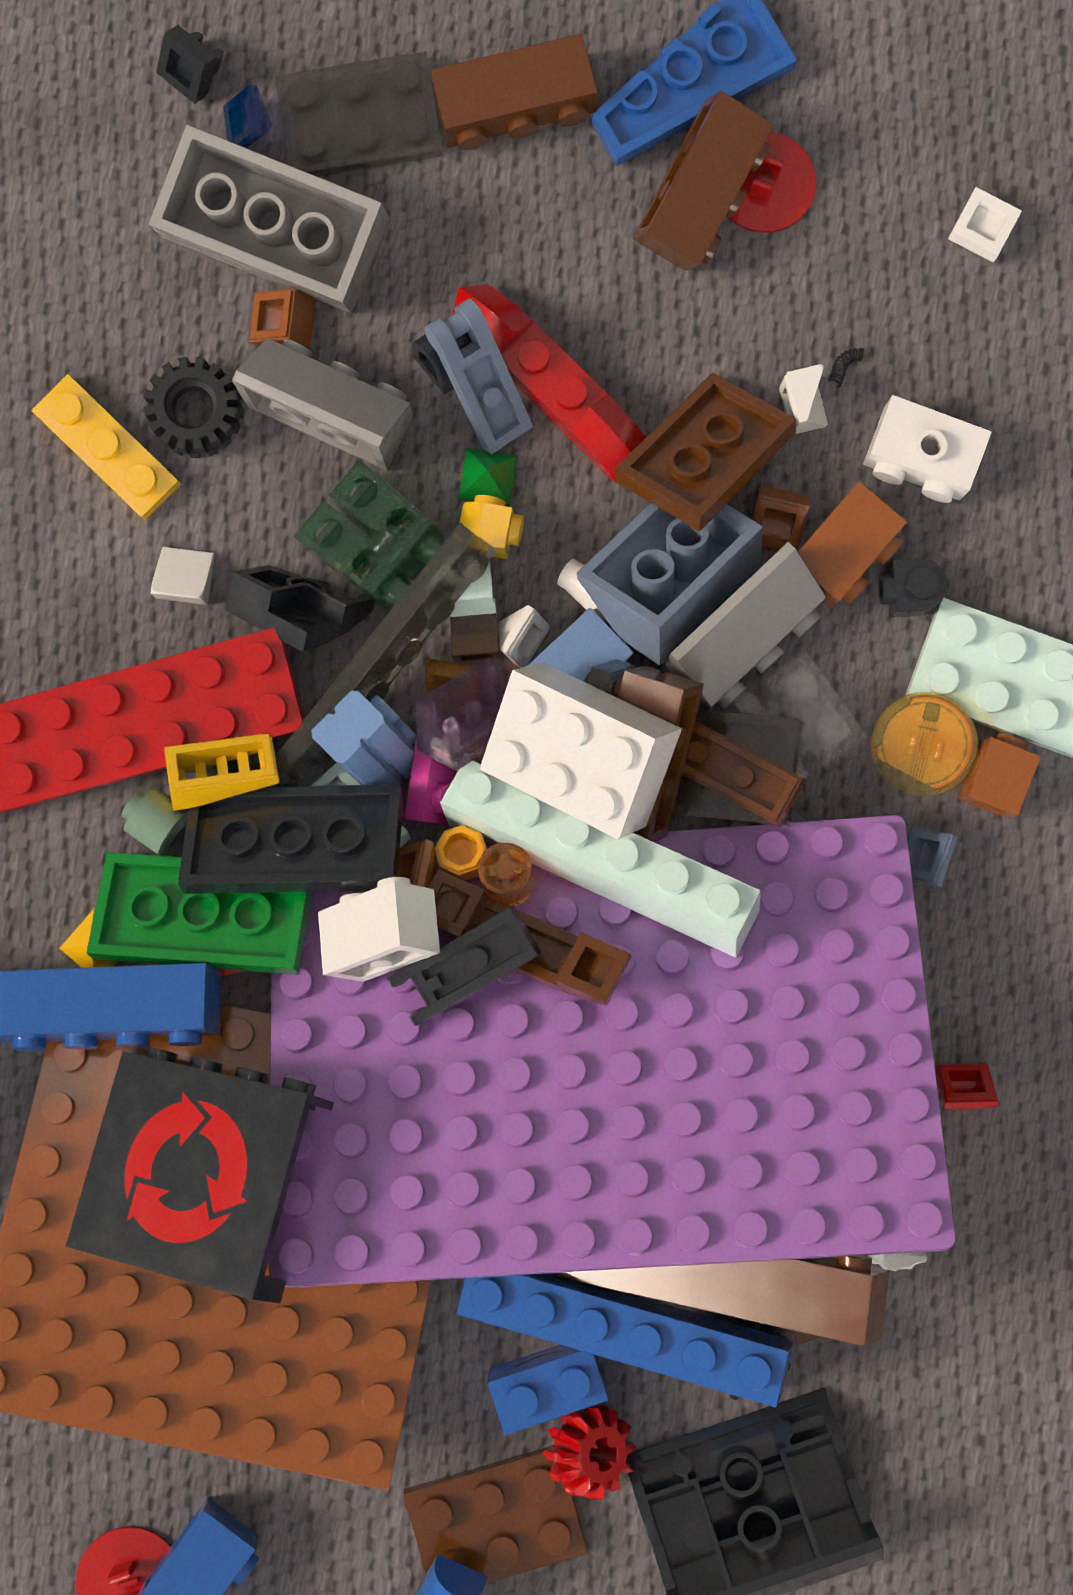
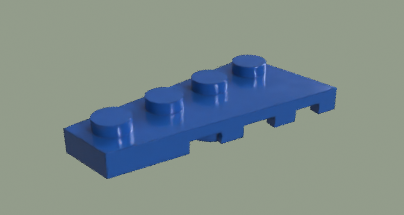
M720 0L717 4L714 2L699 16L698 22L679 39L676 37L661 51V56L644 71L640 70L592 114V125L615 165L619 166L692 126L704 101L709 97L723 91L735 100H739L794 70L797 59L763 0Z

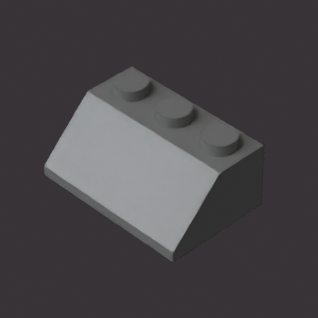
M267 338L236 370L232 381L248 408L388 471L413 417L411 405L405 401L407 396L399 389L383 382H379L377 387L360 381L358 380L360 374L343 363L332 361L330 366L316 361L311 358L313 353L309 349L292 340L285 339L281 345Z
M787 542L670 653L664 666L669 673L704 683L699 704L706 711L710 710L716 703L723 710L728 707L746 689L740 680L755 667L762 674L784 653L778 644L791 631L800 638L822 617L816 608L826 597L797 550Z

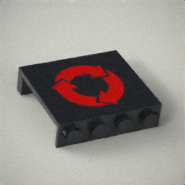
M147 1046L144 1056L122 1051L66 1247L247 1299L280 1304L286 1281L265 1275L308 1112L309 1110L315 1111L316 1107L332 1110L334 1102L314 1096L316 1085L284 1077L282 1086L278 1087L267 1084L269 1074L243 1067H237L235 1076L221 1074L223 1064L191 1056L189 1066L176 1063L178 1054L159 1048Z

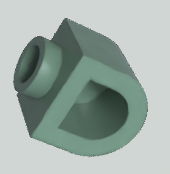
M152 788L146 794L138 791L128 801L121 814L126 819L123 830L156 854L165 856L186 826L188 809L173 811L171 796L161 789Z

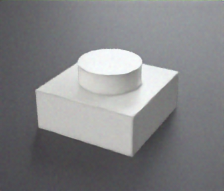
M975 187L948 239L994 262L1022 210Z

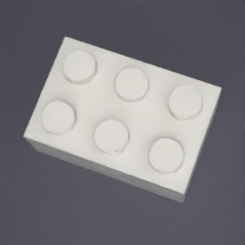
M541 662L512 670L480 770L619 840L646 827L682 728Z

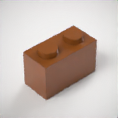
M860 481L798 551V554L826 597L823 602L831 609L841 599L850 605L870 582L863 575L875 559L884 565L904 542L897 534L907 521Z

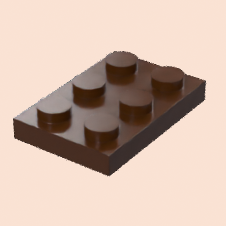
M712 372L615 468L616 482L700 532L796 433L797 419Z
M552 1446L404 1489L405 1502L426 1574L437 1554L487 1575L486 1584L588 1554L573 1496L567 1494L562 1489V1483L554 1481L548 1475L554 1461L546 1459L542 1452Z

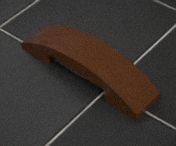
M439 869L428 887L434 889L438 933L450 940L459 937L510 907L490 898L484 889ZM517 910L541 953L512 971L564 993L607 1006L632 958L631 954L583 932L578 937Z

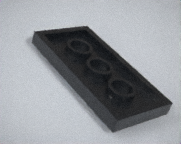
M401 784L264 787L188 809L178 885L184 894L370 891L375 889L380 880L398 877L404 793Z

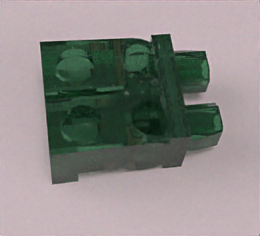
M358 459L331 491L329 497L342 513L354 523L361 525L368 533L366 534L324 500L294 535V538L309 554L341 575L384 610L390 605L392 608L409 616L422 603L426 594L411 578L422 565L438 577H441L448 572L458 557L444 540L445 537L431 518L421 512ZM362 482V484L356 489V491L350 497V493L353 487L356 486L358 483ZM329 522L316 537L318 529L324 523Z

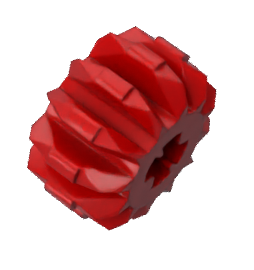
M593 1405L561 1416V1428L552 1427L546 1429L551 1438L555 1439L554 1445L542 1452L546 1459L554 1461L548 1475L554 1481L562 1483V1489L567 1494L575 1497L584 1496L592 1500L603 1499L605 1490L611 1492L621 1490L620 1473L628 1474L634 1472L629 1463H626L627 1455L638 1449L633 1442L625 1440L632 1426L625 1420L618 1419V1412L612 1407Z

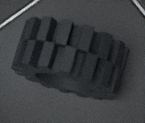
M187 357L178 358V366L172 367L170 362L161 366L165 371L161 377L154 373L149 380L153 388L152 391L145 389L144 399L148 403V407H143L144 414L149 420L150 424L148 425L166 447L171 448L174 453L183 456V453L189 454L191 458H200L201 453H207L210 457L217 454L216 448L223 445L226 448L232 443L230 440L232 433L238 434L241 427L238 423L239 417L243 418V408L240 404L241 398L228 374H225L222 368L214 362L211 366L208 365L204 358L196 357L195 363H190ZM191 390L203 391L210 395L213 400L212 415L204 424L196 427L181 424L175 416L177 400L184 393Z

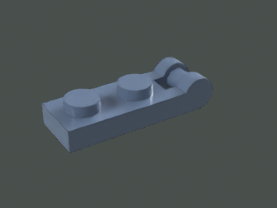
M468 298L455 307V314L442 321L440 318H437L424 327L426 337L438 353L482 449L492 455L533 428L486 319L472 299ZM467 332L472 343L459 350L455 340Z

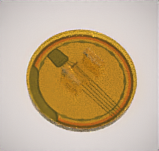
M915 692L895 700L880 714L872 732L871 750L879 773L890 785L907 794L932 796L952 789L968 775L977 756L978 736L970 715L955 700L939 693Z

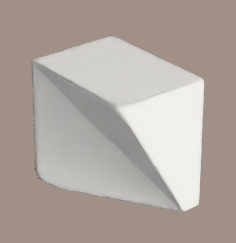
M823 364L787 372L779 387L785 413L797 419L795 434L824 428L828 425L818 387L824 368Z

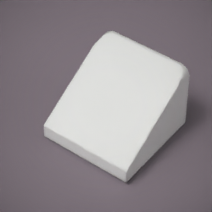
M162 547L150 594L156 599L208 605L215 554Z

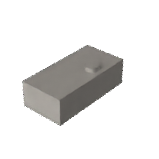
M186 125L148 225L164 239L288 289L295 288L318 301L352 314L390 217L381 202Z

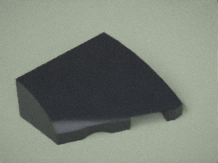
M266 565L233 571L225 611L261 630L274 628L281 641L304 652L324 645L356 626L372 612L375 598L361 593L358 597L340 600L326 593L329 583L313 578L300 577L289 571Z

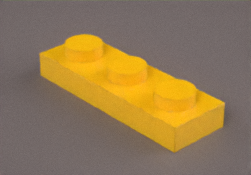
M69 374L31 410L144 520L181 485L159 461Z

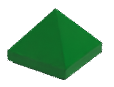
M466 448L459 500L474 502L476 495H488L504 500L506 502L505 506L510 507L517 455L499 452L491 455L485 450Z

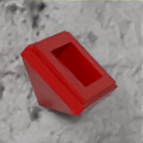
M988 1064L935 1065V1074L945 1109L969 1111L998 1107L999 1101Z

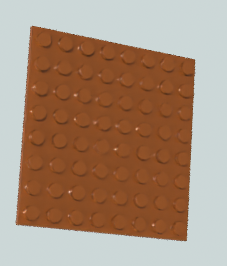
M221 1004L220 1036H202V1045L174 1046L169 1045V1038H150V1047L178 1054L177 1064L189 1066L191 1056L223 1064L221 1074L235 1076L237 1067H243L269 1074L267 1084L270 1085L271 1014ZM117 1039L98 1040V1048L88 1050L64 1048L65 1041L47 1042L0 1229V1412L389 1491L431 1280L284 1288L282 1300L279 1304L247 1299L66 1247L122 1051L144 1056L147 1047L116 1046ZM269 1261L265 1272L267 1276H269Z

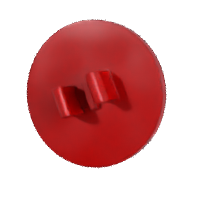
M775 132L769 133L766 142L770 144V149L759 168L754 172L749 171L741 186L746 191L744 199L734 215L729 218L738 226L758 233L777 232L795 224L809 209L816 191L815 168L807 152L793 139Z
M119 1527L102 1534L87 1548L80 1560L76 1573L77 1595H138L142 1585L170 1549L171 1545L159 1534L142 1527Z

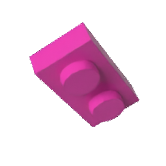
M419 714L405 819L432 825L449 826L440 802L458 772L459 761L464 753V723L437 715Z

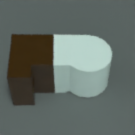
M490 561L448 565L451 655L453 661L499 659L495 598H493Z

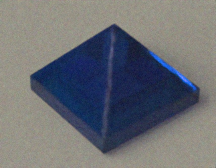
M250 84L223 106L227 140L231 143L248 148L272 127L257 85Z

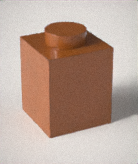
M998 733L997 738L989 737L980 741L958 799L1005 818L1018 816L1041 756L1026 751L1029 745L1026 741L1004 733Z

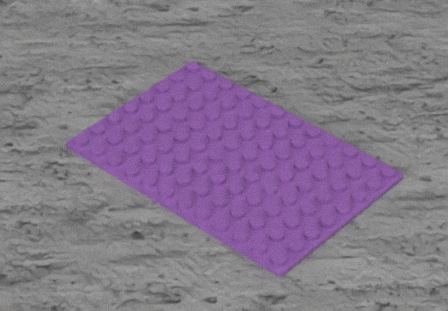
M890 815L783 823L781 827L775 824L669 831L667 836L654 841V843L761 890L760 911L737 958L497 847L486 845L490 856L481 876L466 880V882L484 889L488 896L508 906L514 905L517 910L578 937L583 932L631 954L632 958L607 1006L564 993L511 971L414 1026L409 1016L415 1010L426 1006L411 978L403 985L391 988L387 981L388 977L407 966L364 982L323 975L318 912L339 904L340 898L344 895L365 893L367 891L313 892L299 975L271 973L270 1085L281 1087L284 1077L316 1085L314 1096L332 1101L334 1105L332 1110L316 1107L315 1111L309 1110L269 1257V1276L285 1280V1288L932 1252L950 1249L955 1242V1232L905 821L900 816ZM436 855L437 864H438V869L441 870V867H440V864H439V861H438V858H437V855ZM438 933L440 947L452 941Z

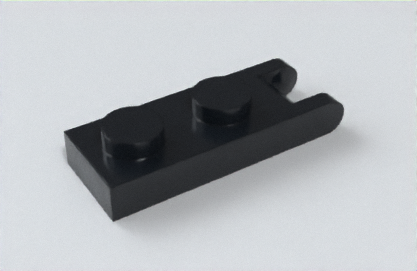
M512 905L441 946L439 954L410 964L388 977L387 981L391 988L403 985L411 978L426 1004L425 1007L415 1010L409 1016L413 1025L416 1026L537 957L541 950L517 909Z

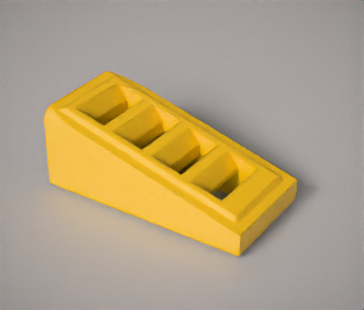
M269 734L164 747L173 811L202 806L279 783L272 737H269ZM258 753L260 769L250 771L248 756ZM237 759L239 772L229 774L227 762ZM216 765L218 775L207 777L206 768ZM196 772L195 779L186 780L185 774Z

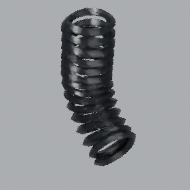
M849 348V352L844 350V353L840 354L841 356H837L838 359H835L836 363H833L834 366H832V373H830L828 381L838 383L839 386L837 387L840 388L848 366L852 362L862 361L864 349L859 348L858 358L856 348L853 351Z

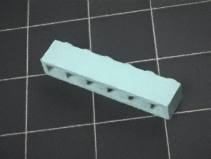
M468 758L464 759L440 802L449 826L454 828L466 825L482 833L486 843L737 958L760 911L761 890L637 834L631 833L618 840L480 770L481 764Z

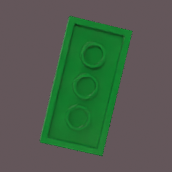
M106 853L86 952L91 958L95 960L162 965L206 963L215 969L299 975L313 892L184 894L178 885L182 857Z

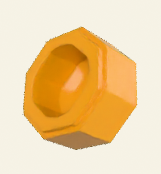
M466 825L445 830L434 848L441 870L464 881L481 876L490 859L482 833Z

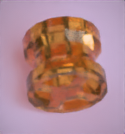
M500 843L491 846L483 853L478 864V874L483 889L487 892L488 896L508 906H518L528 900L535 889L536 879L529 855L525 850L514 843ZM515 874H516L517 876H516L515 880L512 881L511 884H510V880H511V879L515 876Z

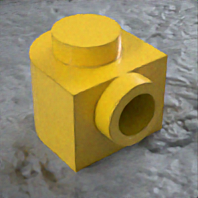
M476 495L474 502H466L462 506L455 546L465 552L508 560L510 545H520L524 527V515L514 514L513 508L506 507V502L500 498Z

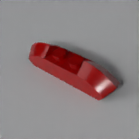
M488 284L459 287L452 315L455 314V307L468 298L478 305L515 386L609 479L617 483L615 468L646 438L638 426L568 354L505 295Z

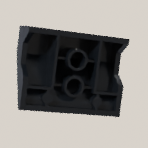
M825 1388L780 1402L777 1407L768 1406L627 1455L626 1463H629L634 1471L628 1473L642 1521L653 1548L666 1595H782L884 1560L882 1542L864 1502Z

